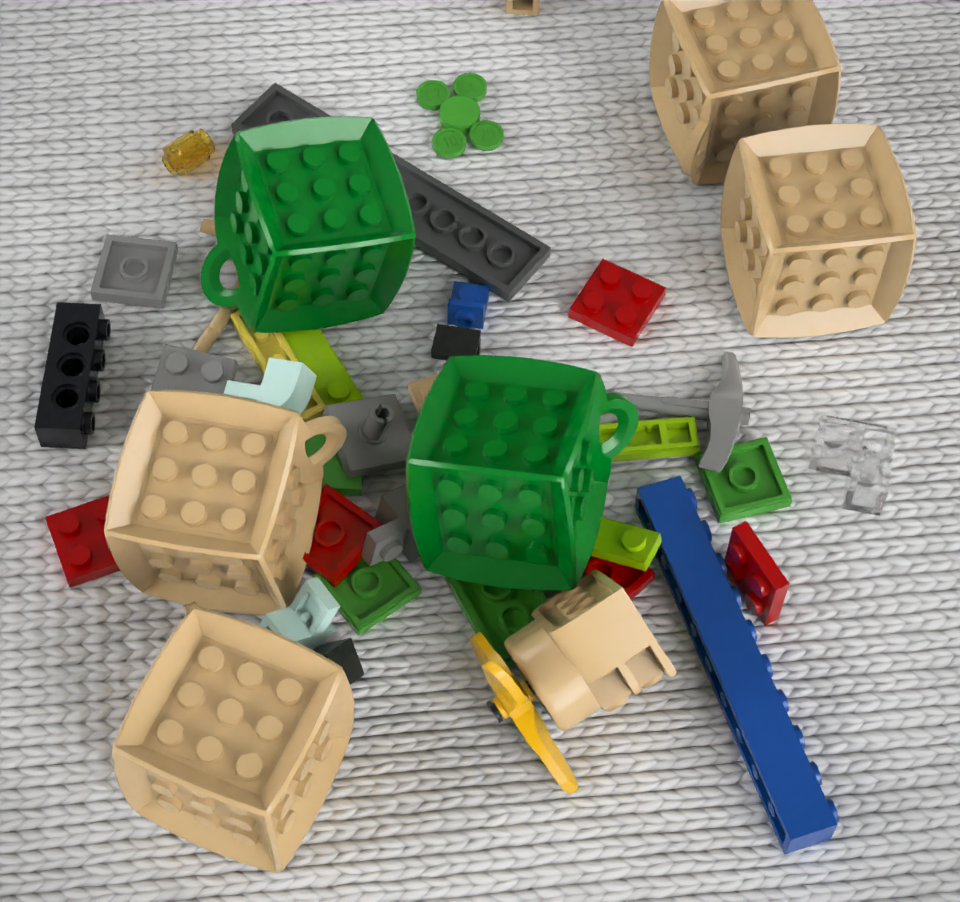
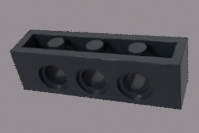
M57 302L34 426L41 447L86 449L88 435L94 434L95 413L92 412L93 403H99L101 393L100 381H97L98 373L104 371L106 363L105 350L102 349L103 342L109 341L111 333L110 319L104 318L101 304Z

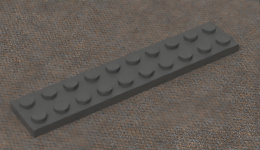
M274 83L231 124L232 133L235 135L238 131L261 125L302 118L330 117V115ZM392 153L400 171L410 204L416 232L415 245L476 283L490 286L491 292L510 302L551 256V247Z

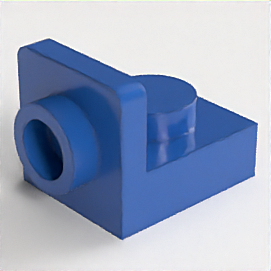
M454 281L452 295L447 305V324L468 329H483L490 286Z

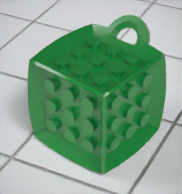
M360 116L302 118L261 125L236 132L226 150L218 175L214 206L217 245L208 253L203 263L201 286L205 296L213 304L224 309H239L249 330L254 333L321 329L383 314L394 300L406 277L413 255L416 232L400 171L375 119ZM231 257L236 267L240 287L232 290L224 288L219 278L222 265Z
M489 355L451 356L436 376L423 402L406 459V492L409 520L415 545L424 569L442 576L495 587L526 590H572L576 588L587 566L598 536L611 474L612 458L628 445L638 426L639 415L636 406L622 394H606L601 375L596 371L525 357ZM607 413L614 414L618 418V427L611 438L601 443L599 435L600 416Z

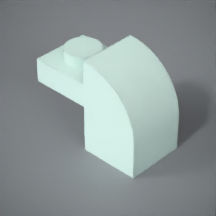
M269 357L261 385L227 380L223 394L269 403L296 411L300 415L309 403L317 375L303 362Z
M315 577L304 582L289 607L267 613L259 626L313 650L323 644L336 629L331 621L339 610L340 605L320 579Z

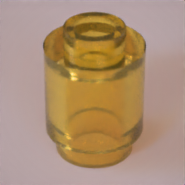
M198 129L197 131L190 130L163 148L164 156H162V162L171 174L176 173L184 177L210 160L211 154L215 152V145L203 129Z

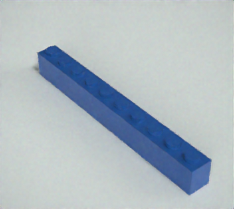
M681 476L637 488L634 508L644 529L661 534L662 543L655 554L784 855L830 840L839 822L836 806L830 798L826 799L820 787L822 784L820 771L816 763L813 761L809 762L806 756L803 733L798 725L793 726L788 716L789 705L787 698L781 689L777 690L771 678L773 670L770 660L766 654L761 655L757 647L755 627L750 619L745 620L740 609L742 607L740 594L735 586H730L725 576L727 569L721 553H715L712 547L711 531L708 523L705 520L701 521L696 511L697 501L691 488L686 489Z

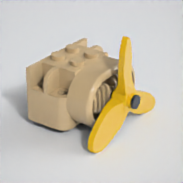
M596 568L583 576L576 588L562 590L538 606L532 612L535 620L505 640L504 645L507 652L526 681L523 678L519 681L516 680L500 654L493 649L481 632H477L470 637L472 648L481 664L485 678L497 695L492 698L494 703L490 700L486 703L500 723L503 721L502 716L504 719L512 718L529 746L539 755L549 772L568 794L578 789L577 781L562 753L551 738L544 721L531 703L536 699L534 695L537 696L557 727L562 731H568L600 709L610 712L619 708L628 700L629 695L633 694L635 696L642 689L658 682L663 677L662 673L667 674L670 678L677 674L674 666L623 587Z

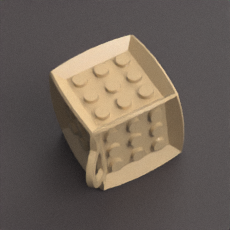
M661 0L651 39L650 88L665 135L681 165V172L687 175L693 184L724 183L738 141L743 137L791 127L833 124L840 91L841 65L825 22L813 0Z
M853 123L806 125L743 137L738 141L724 182L721 203V237L730 285L749 335L763 338L810 337L858 330L886 323L897 306L907 284L914 258L917 235L906 184L894 152L881 127L874 124Z
M186 390L147 391L137 409L123 445L108 502L104 534L114 561L124 576L138 590L165 600L185 605L196 602L199 608L249 615H266L267 613L289 607L295 598L306 566L303 560L304 553L309 554L320 503L324 475L323 465L344 444L347 436L346 428L335 416H321L305 423L296 411L236 396ZM317 434L325 435L326 441L323 446L310 456H307L305 441Z
M196 602L183 605L186 616L171 634L145 675L112 746V760L118 785L127 802L137 813L173 834L204 849L243 864L273 873L282 872L300 846L320 811L348 746L354 723V699L350 683L340 665L287 637L229 615L198 608Z

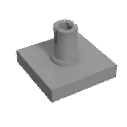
M395 394L325 406L322 413L323 416L337 417L347 431L345 442L337 452L346 478L406 467V459L412 437Z

